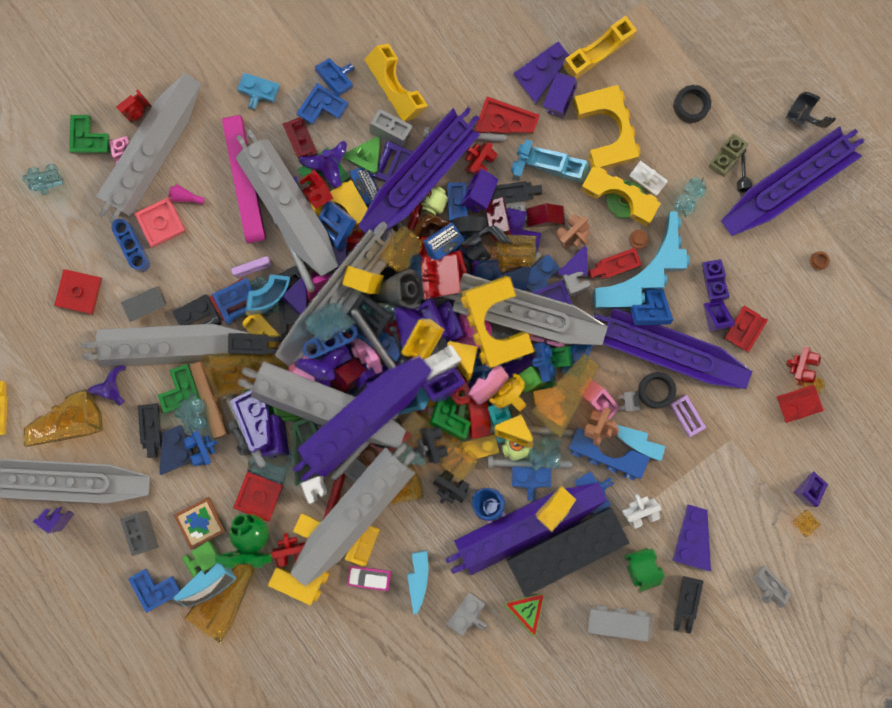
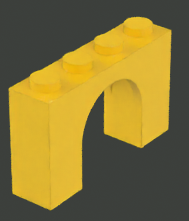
M619 85L574 97L573 105L578 120L603 114L614 119L619 127V138L616 142L590 150L588 157L591 167H600L604 170L635 162L641 154L640 146L638 143H635L634 139L635 129L633 125L630 126L629 109L625 108L623 102L625 101V95L623 90H620Z
M352 180L330 191L334 198L330 201H333L356 220L355 227L358 232H361L362 230L358 225L368 208ZM309 202L317 217H319L325 204L315 209Z
M504 276L462 291L461 303L464 309L467 308L469 316H467L470 327L474 328L475 334L473 338L475 344L480 346L481 353H479L482 364H486V366L491 368L534 352L529 334L526 332H520L503 339H494L485 328L484 319L488 309L497 302L516 296L510 277Z
M301 513L293 532L309 538L322 521L306 513ZM276 567L268 586L311 605L313 601H318L322 592L319 591L322 583L326 584L330 573L325 571L308 585L304 586L290 574L291 571L283 567Z

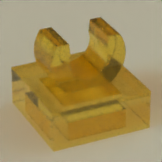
M807 509L792 521L804 537H808L821 525Z

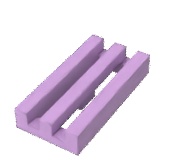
M266 256L234 267L231 270L236 278H240L271 267L272 263L269 257Z
M687 395L669 404L688 437H692L706 428ZM683 401H685L694 418L696 419L697 423L699 424V428L696 427L687 410L685 409L684 405L682 404ZM677 404L683 412L684 416L686 417L687 421L689 422L690 426L692 427V432L686 424L685 420L683 419L682 415L680 414L679 410L677 409Z

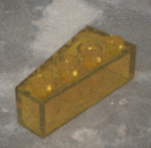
M239 353L204 354V369L216 398L247 390V388L238 385L239 379L255 383L256 378L243 374V368L259 372L263 362H267L289 371L288 365L277 358L275 353H268L267 355Z
M584 353L534 406L530 413L557 438H561L599 366Z
M413 411L401 425L412 435L411 440L416 444V439L422 438L419 431L420 428H434L429 425L431 415L426 411L424 413ZM441 431L442 438L434 440L436 447L445 445L448 455L440 459V464L458 480L463 481L479 463L475 460L477 456L470 450L466 452L461 447L463 444L457 438H451L447 433Z

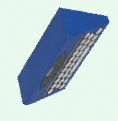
M363 168L352 170L349 172L368 208L378 192V188L369 171Z
M450 223L423 242L430 259L439 260L460 246L464 238L455 225Z

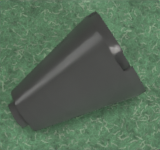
M404 270L382 281L379 294H373V297L380 303L407 309L417 308L421 305L419 304L421 299H424L422 277H419L416 274L418 272L415 270Z

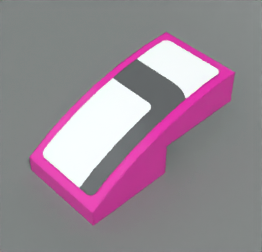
M352 565L349 569L347 585L389 591L391 571Z

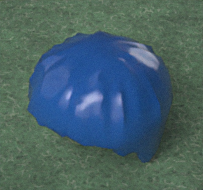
M482 488L476 491L472 497L473 511L482 520H496L505 510L504 497L499 490Z

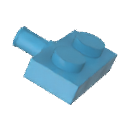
M243 73L238 86V92L248 95L251 98L248 108L256 110L258 101L275 102L280 85L276 82Z
M526 139L524 145L520 144L517 155H520L518 162L514 161L510 171L513 173L512 179L520 180L524 166L529 160V152L533 141Z

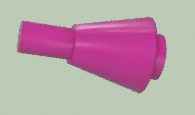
M175 184L174 187L171 186L168 197H171V202H194L203 205L205 200L204 197L194 195L178 184Z

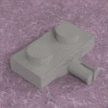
M765 565L760 567L753 580L765 592L762 601L764 600V603H769L772 600L782 608L787 604L792 593Z
M469 592L447 625L461 636L473 624L483 631L487 624L478 617L485 603Z

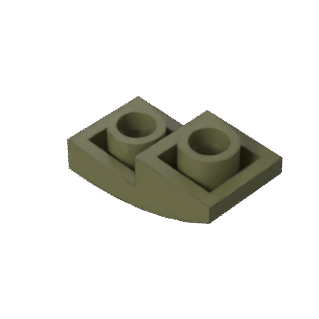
M732 134L723 144L720 152L709 163V168L725 177L749 143Z

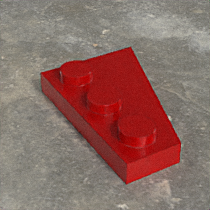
M486 97L474 131L477 133L533 134L540 115Z

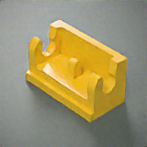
M261 314L249 315L242 322V326L250 334L280 336ZM268 341V348L276 347L280 342Z
M431 319L418 320L401 353L405 356H413L414 358L420 355L423 360L429 358L444 329Z
M370 525L349 549L345 560L366 566L380 529Z

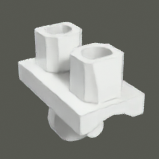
M642 161L638 163L629 175V178L655 197L668 182L656 170L651 169Z
M636 494L634 495L635 501L629 503L630 507L622 510L624 517L636 529L643 525L642 517L647 516L650 522L659 520V511L662 509L655 498L649 500L647 496L640 498Z

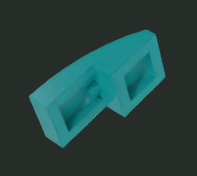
M494 405L488 406L493 430L496 425L512 419L508 405L502 408H497ZM496 436L498 443L505 441V439Z

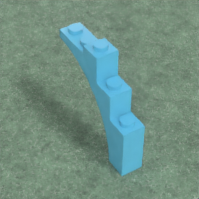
M672 211L666 215V228L662 244L650 264L638 275L623 283L610 287L595 288L593 290V310L631 309L632 305H642L645 303V294L642 293V290L663 289L664 285H667V274H664V271H684L689 266V254H687L686 249H679L682 239L681 236H678V228L681 227V218L678 217V211Z

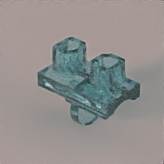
M48 164L44 172H41L36 167L28 168L27 175H23V181L27 183L29 189L40 191L42 195H48V189L64 184V180L55 164Z
M190 394L188 399L183 400L179 404L180 409L174 412L175 417L181 418V422L185 423L186 434H192L195 430H203L207 426V418L199 417V413L205 410V401L197 399L196 394Z
M546 436L539 445L543 449L541 453L535 447L530 449L527 458L532 463L531 469L536 472L543 465L546 469L549 467L557 469L560 466L558 461L561 458L559 446L562 442L559 439L553 441Z

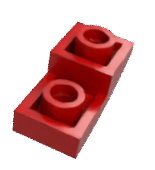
M471 398L467 404L469 420L467 421L471 422L469 426L470 438L490 436L488 402L486 400L479 405Z

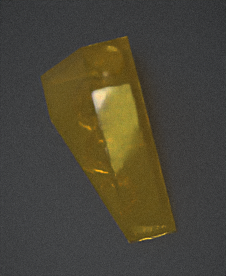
M237 564L232 569L237 579L217 595L193 605L185 619L220 643L232 627L255 568L251 567L250 564Z

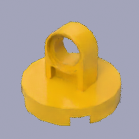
M513 374V377L508 378L504 385L489 398L490 402L497 408H502L512 403L521 412L527 406L519 397L524 389V380L520 375Z

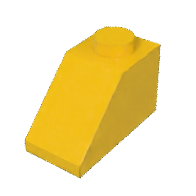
M561 486L535 515L552 531L567 515L576 499Z

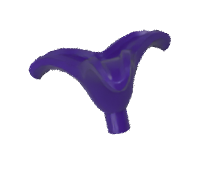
M341 141L336 147L330 151L324 150L320 155L300 157V163L307 168L322 171L334 188L340 187L342 183L338 164L346 152L347 143Z
M342 348L334 349L320 360L298 359L296 368L313 376L316 382L331 387V380L335 377L334 369L345 351Z
M117 366L112 369L103 383L95 384L87 390L84 399L89 400L91 395H98L115 401L118 406L122 405L125 400L120 396L116 378L119 372L126 370V367Z

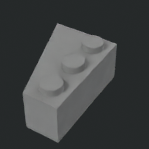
M596 605V607L590 609L588 633L648 642L654 633L655 613H648L644 610L627 611V608L622 607L608 609L606 605Z

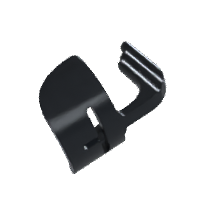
M810 92L799 94L786 115V119L801 128L804 127L806 120L821 128H827L836 120L835 117L826 116L819 120L810 116L811 110L820 100L819 96ZM805 105H807L800 119L797 120L798 116L800 115V113H798L797 111L801 112Z
M488 226L479 233L475 232L460 243L470 260L485 261L490 259L491 255L482 244V236L492 234L500 243H508L510 245L512 241L498 226Z

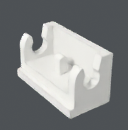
M451 345L424 360L433 370L426 381L459 365L462 359Z
M318 476L301 483L309 504L318 501L317 494L320 496L327 494V488L323 481L324 477Z

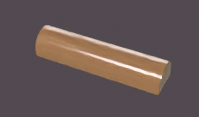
M197 362L190 365L213 439L229 435L227 431L228 423L208 363Z

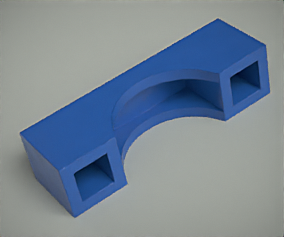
M575 428L574 435L567 448L571 450V455L581 458L582 455L588 457V462L597 466L600 463L607 465V470L614 473L621 471L625 473L624 477L633 481L636 478H642L650 457L633 450H628L621 457L610 458L604 455L598 446L593 445L594 439L584 436V429Z

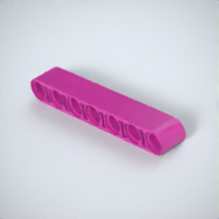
M241 114L222 118V124L245 240L247 244L266 240V233L258 193L236 160L237 155L243 150L236 138L238 135L244 139L248 147L243 118Z

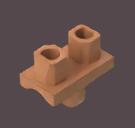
M573 214L568 220L572 228L567 231L564 227H560L556 231V236L566 251L572 245L577 247L580 243L585 246L588 244L586 237L590 234L587 231L590 225L585 216L581 218Z
M606 407L603 413L593 410L590 423L597 424V426L587 424L585 427L584 436L594 439L593 445L595 446L600 445L604 434L606 438L617 436L619 432L616 422L613 420L610 422L608 418L611 409Z

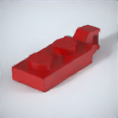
M632 248L600 260L595 264L596 268L589 270L587 273L590 279L600 276L601 280L638 268L642 266L636 248Z

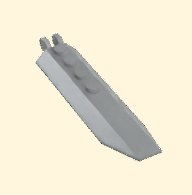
M184 73L154 102L96 196L106 202L99 213L100 217L105 216L110 205L116 208L115 213L110 217V223L116 220L120 212L131 217L187 126L201 86L200 82Z
M249 129L246 132L253 144L247 147L244 139L238 135L236 138L243 150L237 155L236 160L293 251L320 276H324L337 268V260L326 229L269 139L257 141L253 132Z
M385 222L379 223L374 229V233L371 229L368 230L296 320L275 353V356L285 364L290 366L298 359L304 357L302 348L306 342L336 329L362 293V291L342 285L347 265L380 274L397 253L388 246L395 236L396 232L394 230H388L383 235L382 240L380 239L387 229ZM330 336L325 337L324 343L327 341V339H328ZM309 344L306 347V352H312L317 348L315 345Z
M463 273L460 281L461 293L441 297L455 300L453 311L469 315L467 308L464 309L461 303L462 291L490 281ZM514 288L516 296L493 304L486 312L484 319L564 344L603 345L608 327L574 305Z
M216 324L97 329L96 341L81 343V348L96 347L97 353H85L82 355V359H98L101 367L219 361L243 355L228 353V334L248 332Z
M263 362L259 372L243 368L242 373L256 378L255 383L245 379H239L238 385L252 389L251 398L322 426L356 398L267 362ZM391 419L366 442L399 448L406 430Z
M405 444L395 454H392L385 447L311 533L290 573L304 586L308 585L343 558L416 473L407 466L416 456L414 452L408 455L404 463L398 459V456L406 450L407 446Z
M0 459V498L107 504L149 495V475L110 464Z

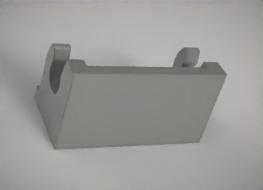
M379 109L370 123L369 133L404 148L407 138L409 139L413 126Z
M576 272L569 276L566 274L561 278L560 281L563 280L569 297L583 293L591 286L589 281L579 282L578 276H582L583 272Z

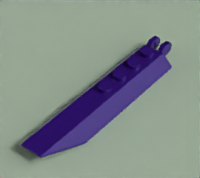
M469 107L459 116H457L455 109L452 108L378 190L358 225L365 234L369 229L374 233V229L381 222L387 224L386 230L405 219L480 136L479 133L472 130V126L479 120L477 115L468 124L463 120L471 111Z
M839 126L750 188L721 220L722 224L730 235L734 236L771 221L861 158L862 155L854 150L864 143L865 140L863 138L859 139L852 145L848 139L855 136L858 131L854 129L847 135H843L842 129Z
M613 308L609 318L599 314L593 315V318L598 321L607 323L606 326L608 327L603 345L708 384L747 389L753 371L721 347L662 325H635L632 314Z
M419 355L384 372L298 448L303 460L292 470L296 473L307 463L311 469L302 475L301 479L303 482L314 472L322 477H326L411 403L433 372L432 368Z
M599 482L564 488L576 500L567 515L552 531L535 514L556 491L454 540L458 552L446 557L445 560L447 563H451L462 557L464 562L454 566L451 569L452 574L467 568L470 575H473L577 524L607 501Z

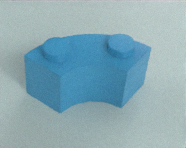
M270 274L268 282L263 288L257 291H249L245 315L261 314L273 308L284 295L290 277Z

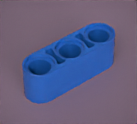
M116 219L112 223L111 228L128 264L138 272L147 271L150 267V260L133 226L124 219ZM126 225V230L120 233V227ZM134 241V247L128 250V244ZM142 258V265L136 267V261Z
M346 324L309 340L302 348L303 355L306 358L313 359L343 346L356 338L357 330L353 325ZM343 329H351L353 335L350 339L343 337ZM331 336L334 338L335 344L333 347H327L324 344L325 337ZM313 344L316 346L317 352L315 355H309L306 352L307 345Z

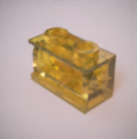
M400 227L378 259L395 272L404 271L410 266L411 262L409 260L412 256H416L422 249L421 244L423 240H419V237L407 227Z
M507 235L512 241L511 245L496 241V259H498L499 264L502 266L521 265L528 267L535 265L536 236Z

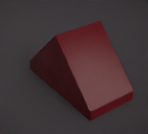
M545 203L526 209L527 228L565 225L563 205Z
M354 358L335 370V377L331 380V388L349 394L356 386V382L362 373L368 370L357 358Z

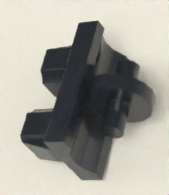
M439 427L420 428L419 431L422 438L416 439L418 446L413 448L414 453H420L422 459L428 457L429 463H440V459L448 455L445 445L437 447L434 440L442 438L441 429Z
M447 469L441 476L438 475L433 485L439 488L436 494L442 497L440 500L441 504L445 500L452 504L455 499L462 503L468 495L467 491L470 485L464 480H460L457 486L450 483L454 474Z

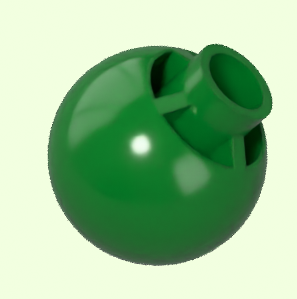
M237 515L233 519L230 528V541L242 553L258 552L268 541V526L257 515Z

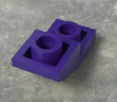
M722 260L703 262V274L709 301L716 302L729 299L730 295L725 281L726 273Z

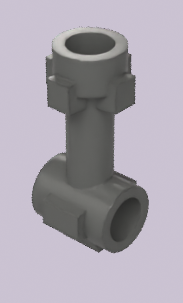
M236 420L228 423L227 431L229 434L233 433L239 442L236 446L239 455L251 454L252 452H250Z

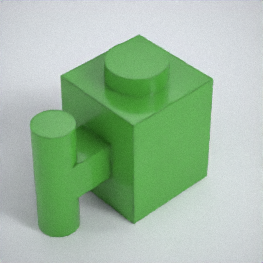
M530 366L518 374L525 382L522 391H525V393L536 391L548 383L542 382L540 370L535 366Z
M210 540L191 552L195 557L194 560L190 558L189 554L181 559L194 578L199 573L196 567L200 566L203 572L208 569L210 571L217 564L215 563V555L220 554L213 541Z

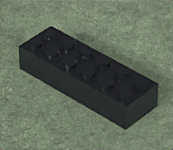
M607 507L597 514L509 557L506 561L522 593L526 597L630 544L613 509Z

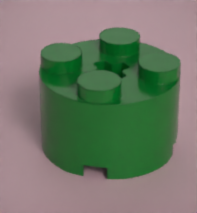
M646 547L624 556L625 561L629 560L630 565L627 566L634 586L640 587L637 590L639 593L662 585L665 575L662 568L658 567L655 562L657 556L653 548L648 549Z

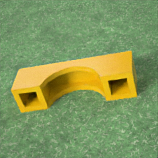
M624 16L594 43L585 48H579L565 58L563 68L570 77L578 79L634 39L637 29L627 16Z
M389 44L377 45L364 60L402 121L413 120L428 105L419 91L410 92L400 85L396 75L398 57Z
M592 167L580 190L596 200L610 193L622 196L630 206V218L646 227L650 224L661 204L655 196L643 194L638 187L625 184L621 178L608 175L607 171L600 167Z

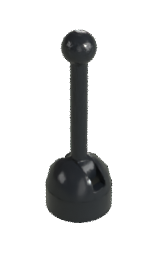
M747 149L741 155L742 178L737 182L738 192H747L752 188V181L746 177L745 153Z
M391 326L389 330L394 336L400 354V359L397 362L398 366L411 359L401 353L402 348L396 333L397 327Z

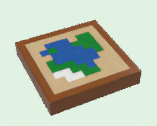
M210 497L173 515L190 550L226 532Z

